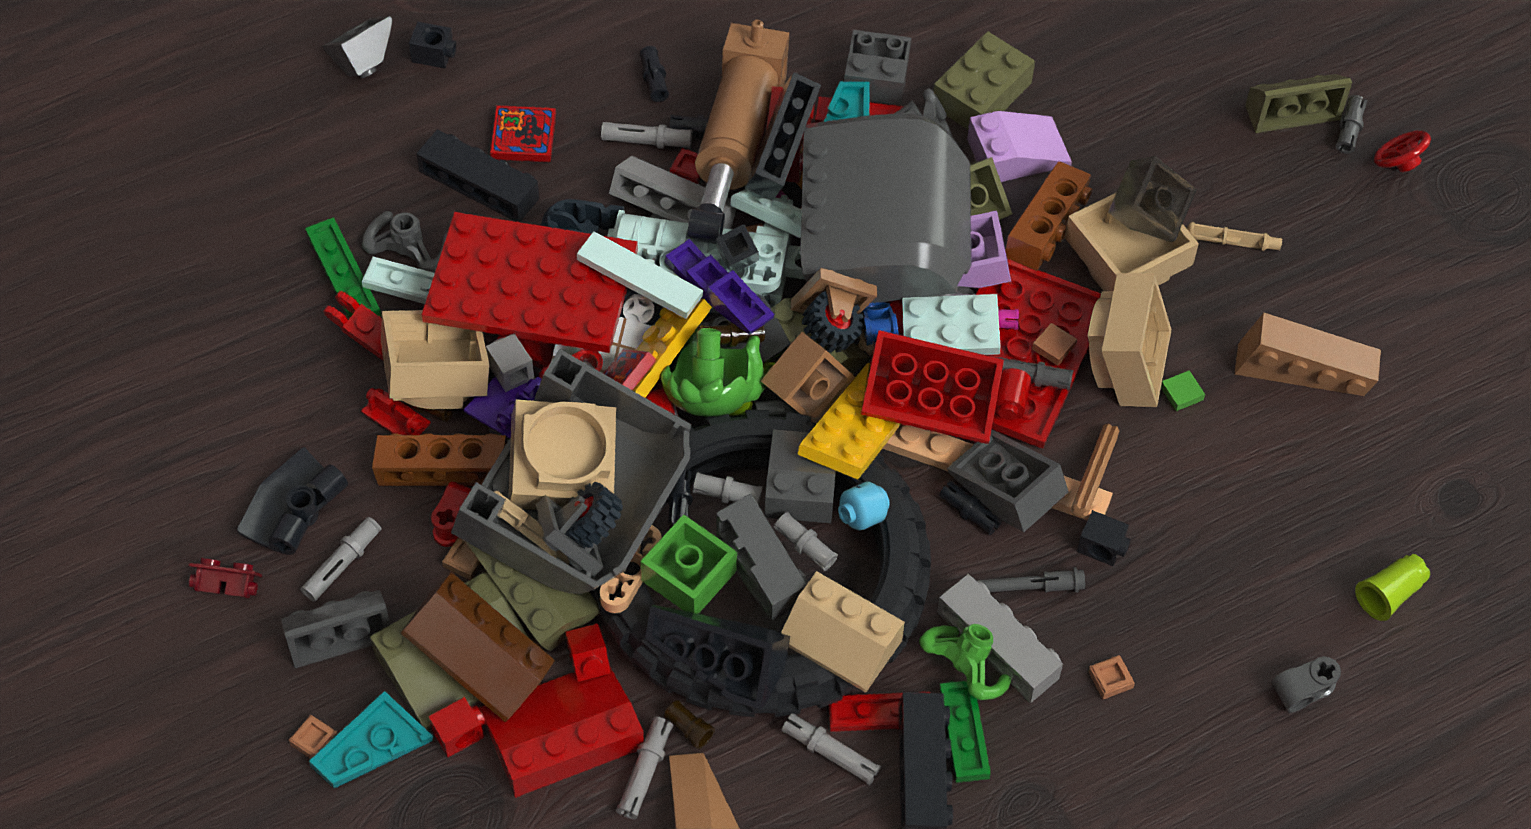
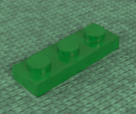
M967 681L940 683L939 691L944 694V706L950 707L949 726H946L947 737L951 739V760L955 783L990 779L991 772L977 699L969 693Z

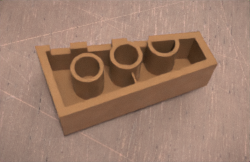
M1263 313L1238 343L1235 375L1365 396L1378 382L1381 350Z

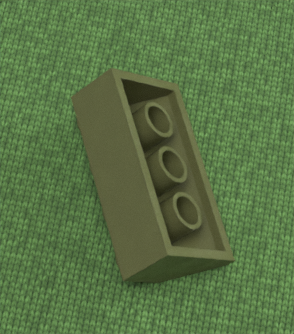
M466 542L538 643L550 652L566 640V631L581 628L600 614L598 603L590 591L583 594H570L553 589Z

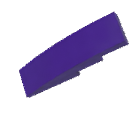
M690 239L665 255L664 262L681 279L702 289V299H705L717 312L749 335L774 318L775 314L733 270L728 273L711 254L706 257Z

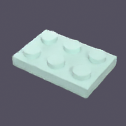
M997 294L902 298L904 336L982 355L1000 354Z

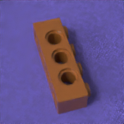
M1057 162L1008 235L1005 249L1008 259L1038 271L1044 260L1050 261L1055 251V243H1061L1065 237L1068 217L1080 211V205H1086L1092 193V188L1089 187L1091 174L1063 162Z
M428 433L422 435H377L372 469L379 486H448L451 481L464 486H474L476 482L482 484L506 446L507 439L506 435L493 433L486 435H465L460 433L454 435H433Z

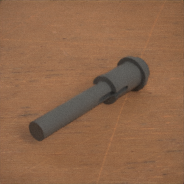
M1077 566L1073 567V570L1043 571L1042 576L978 580L983 582L990 592L1044 589L1045 593L1074 590L1075 593H1079L1080 589H1085L1084 570H1077Z

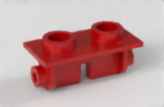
M371 388L366 394V399L369 401L361 410V413L392 434L420 435L431 424L429 420L402 402L393 401V398H389V394L380 388Z

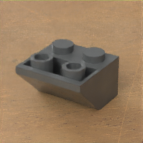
M853 30L844 82H870L869 101L902 105L911 37Z

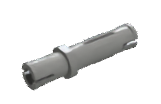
M603 122L601 138L604 141L657 145V148L664 149L665 146L691 149L693 132L692 130L666 128V125L661 124L659 127Z
M366 517L349 536H344L340 540L341 545L300 588L301 592L311 601H316L355 558L359 559L364 554L363 549L382 530L380 525L371 517Z
M793 713L789 716L788 720L790 721L785 722L782 732L805 744L807 750L811 753L818 752L862 779L868 785L873 782V777L877 776L881 768L880 765H876L826 733V729L821 726L817 728Z
M652 718L644 743L638 746V758L619 806L616 809V812L619 814H623L625 811L624 817L637 819L656 766L664 758L665 752L663 748L673 728V724L669 721L664 725L666 720L664 718Z

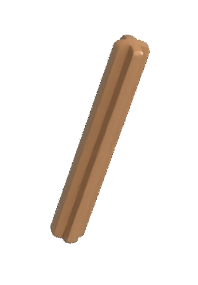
M1105 424L1102 427L1072 504L1071 512L1074 516L1078 515L1081 518L1088 516L1120 432L1117 426Z

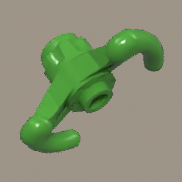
M971 624L969 627L964 628L960 637H957L959 635L957 627L943 625L932 627L920 637L919 644L926 653L944 655L952 661L953 666L958 671L965 674L968 691L976 699L991 700L1000 697L1008 690L1011 683V677L1008 674H1002L998 682L991 687L985 685V660L993 644V634L986 627L979 624Z

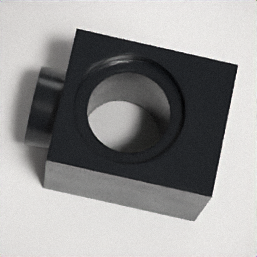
M417 21L409 42L412 63L446 69L449 58H454L457 43L453 40L450 27Z
M1092 510L1080 536L1077 552L1114 567L1118 555L1125 557L1131 539L1126 537L1129 524Z

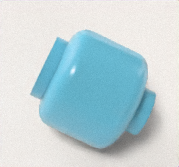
M864 482L842 493L838 513L841 520L851 528L858 531L864 530L885 519L890 504L889 498L882 487L871 482Z

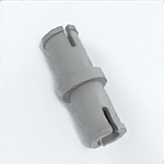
M697 472L693 493L722 499L721 502L727 504L729 501L736 502L752 494L759 505L762 486L758 487L733 481V477L729 476L726 479Z
M784 513L775 523L774 529L795 545L794 549L799 554L805 553L823 571L828 570L837 560L838 554L816 538L817 533L812 529L807 530L790 513Z

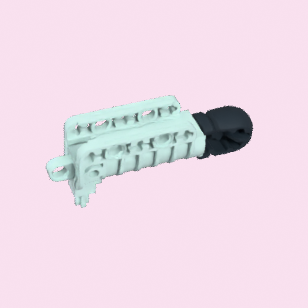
M782 195L781 198H778L788 204L793 205L794 201L788 199V196ZM576 199L556 202L546 210L541 222V226L592 234L593 231L598 233L599 229L608 230V237L638 241L637 255L676 276L678 275L664 262L665 255L688 240L689 223L625 214L623 206L609 205L606 208L602 203ZM765 222L764 227L757 226L756 233L749 232L759 251V261L735 273L757 296L761 294L767 302H770V307L772 308L782 301L786 277L805 278L802 268L795 264L798 259H801L800 246L791 245L793 234ZM723 228V234L733 229ZM691 240L706 257L711 254L729 273L716 248V244ZM713 307L709 311V313L720 314Z

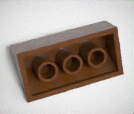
M452 572L430 592L401 631V634L505 722L539 685L555 661Z

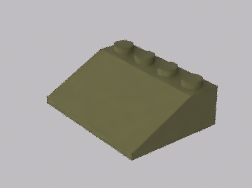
M487 571L465 583L527 636L508 600ZM416 611L373 634L370 636L375 657L417 721L426 730H429L431 727L428 716L463 697L466 698L470 706L478 702L479 699L401 634V631Z

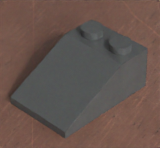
M773 429L765 496L766 518L779 519L784 513L788 512L797 521L831 523L836 470L797 455L800 443L809 432Z
M992 429L988 444L976 442L947 468L948 473L1000 520L1022 532H1025L1069 493L1059 463Z

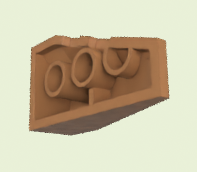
M704 753L669 756L676 829H739Z

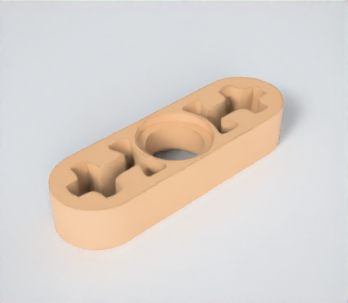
M652 525L643 539L645 541L650 537L652 538V543L646 544L643 556L639 553L641 550L640 544L630 561L637 563L640 567V561L662 538L660 531ZM641 569L635 575H627L622 572L601 585L600 603L606 611L620 613L628 608L642 584ZM620 581L623 584L621 587V598L616 597L614 601L610 600L609 593H616Z

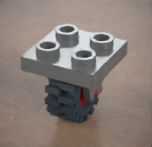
M593 482L592 485L590 483L585 485V490L580 489L577 492L578 496L576 498L572 497L569 500L570 502L563 508L545 495L536 503L539 514L538 522L543 529L544 542L553 551L557 552L560 550L567 555L569 562L580 571L585 569L591 572L592 576H595L603 568L597 544L601 542L602 537L606 538L609 535L608 530L610 528L614 529L617 525L614 521L620 519L621 513L619 511L623 510L621 499L598 482Z

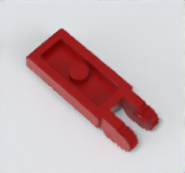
M339 291L335 296L336 301L353 313V315L348 320L336 308L327 306L323 311L325 316L342 328L343 333L383 360L381 348L382 318L363 304L359 305L353 297L343 291Z

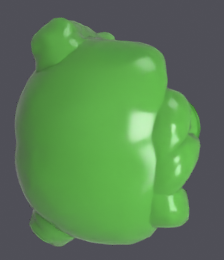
M697 328L686 342L684 349L680 352L673 370L670 371L668 365L661 373V384L668 399L686 413L706 417L731 414L737 411L744 403L757 400L765 390V384L761 382L765 373L759 352L760 338L753 335L749 337L743 349L720 348L722 333L719 330L703 328L698 331Z

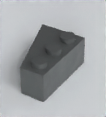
M749 494L716 513V537L737 551V575L771 621H774L792 610L798 596L808 584L804 573L795 567L752 494Z

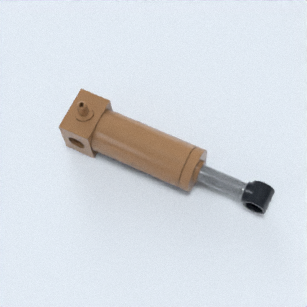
M760 20L752 21L751 26L735 23L730 25L723 48L722 78L695 161L696 171L702 180L707 182L701 205L697 209L693 208L691 211L687 238L690 240L716 244V238L723 234L725 220L723 209L729 190L743 187L747 183L768 121L772 86L784 87L790 33L763 28V22Z

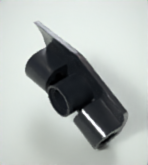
M303 447L260 484L237 531L243 537L259 545L283 554L293 555L296 553L308 527L317 521L319 511L348 487L347 479L339 469L331 464L324 468Z

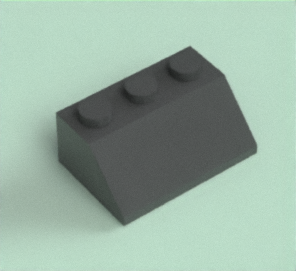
M380 590L360 592L353 598L342 601H330L323 604L322 607L309 611H296L288 617L281 619L295 668L372 646L370 636L390 625L387 608Z

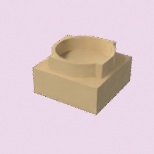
M1142 179L1070 215L1064 237L1087 265L1091 276L1103 291H1114L1117 273H1155L1158 285L1168 281L1170 276L1193 265L1199 245L1146 179Z
M1117 273L1114 291H1102L1101 297L1096 301L1093 308L1088 331L1090 362L1098 388H1114L1120 406L1157 407L1172 329L1155 273Z
M423 310L382 311L381 348L389 398H393V401L402 400L410 405L425 409H463V402L469 397L487 396L489 361L482 332L423 322L421 316Z
M516 400L511 420L508 499L521 509L537 510L536 503L546 495L563 508L570 502L569 500L572 497L576 498L578 496L577 492L580 489L585 490V485L589 483L592 485L593 482L601 483L614 494L616 407L596 406V404L577 402L555 403Z

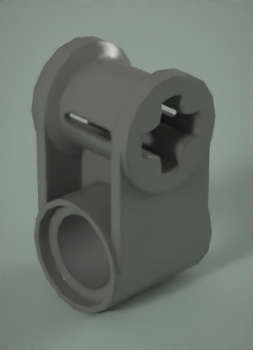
M1319 657L1299 667L1280 673L1271 683L1287 711L1292 713L1331 695L1341 676V669L1334 659Z

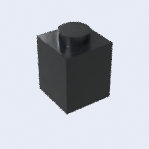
M744 224L716 238V248L729 272L732 270L737 272L759 261V251Z

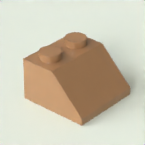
M801 332L779 360L768 370V373L761 382L799 414L811 416V422L817 423L855 376L824 348Z

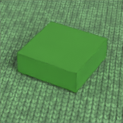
M1190 370L1162 381L1161 389L1175 411L1204 400L1205 393Z

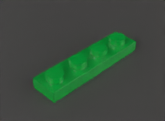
M334 217L305 228L306 235L335 294L337 295L339 291L345 292L353 297L359 305L363 304L380 317V308L371 290L362 286L364 276ZM342 306L349 320L353 313Z

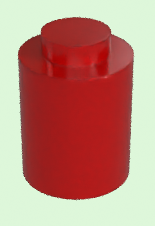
M1015 368L1002 371L995 412L1001 418L1014 420L1024 415L1031 384V377L1028 373Z

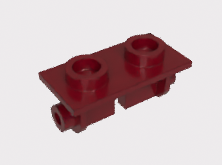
M201 558L200 564L189 563L190 567L197 569L196 575L191 574L189 579V587L195 588L196 592L220 594L221 582H226L225 595L249 598L250 595L256 596L258 583L253 582L254 577H262V574L253 571L254 565L234 562L233 568L220 567L221 561Z

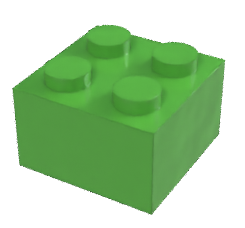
M683 515L640 561L641 581L683 611L699 614L736 573L737 551Z

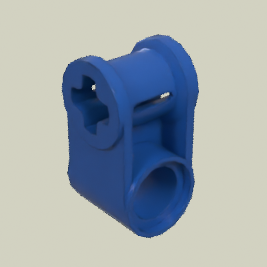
M870 303L863 310L864 334L867 346L875 342L878 330L899 335L896 314L893 313L889 303Z

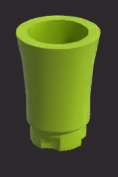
M1406 555L1403 558L1397 559L1377 574L1358 582L1355 588L1357 600L1371 617L1379 621H1387L1399 606L1423 586V583L1428 581L1430 570L1426 567L1424 560L1418 555Z

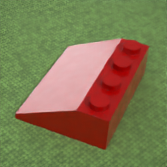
M878 330L869 364L861 415L988 444L1004 359Z
M611 667V674L579 682L575 672L538 685L506 722L486 705L479 707L515 798L636 752L639 744L644 743L643 729Z

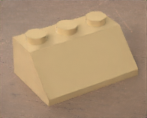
M816 571L798 596L781 633L790 636L789 648L866 693L902 642L904 621Z

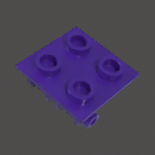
M495 376L488 383L487 396H476L464 409V412L510 439L512 412L516 400L534 401L542 379L539 377L530 379L527 383L505 392Z

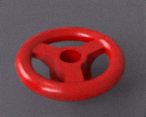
M1421 130L1401 134L1378 149L1374 155V163L1381 168L1397 166L1400 172L1410 171L1421 163L1422 160L1419 155L1429 146L1431 136L1429 133Z

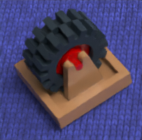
M820 268L791 299V310L802 313L805 316L802 319V325H807L803 329L805 334L811 333L812 336L810 338L814 341L817 340L822 348L827 346V352L832 353L835 350L838 353L843 349L846 350L861 335V330L864 328L865 323L861 322L864 316L860 313L877 297V286L860 279L836 273L833 270Z

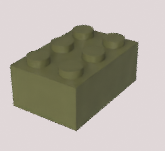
M987 31L934 84L933 92L940 100L947 117L969 130L970 117L996 111H1005L1032 83L1035 60Z

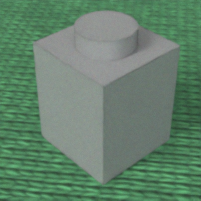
M515 333L505 338H499L486 346L489 367L505 392L527 383L530 379H534L532 359Z

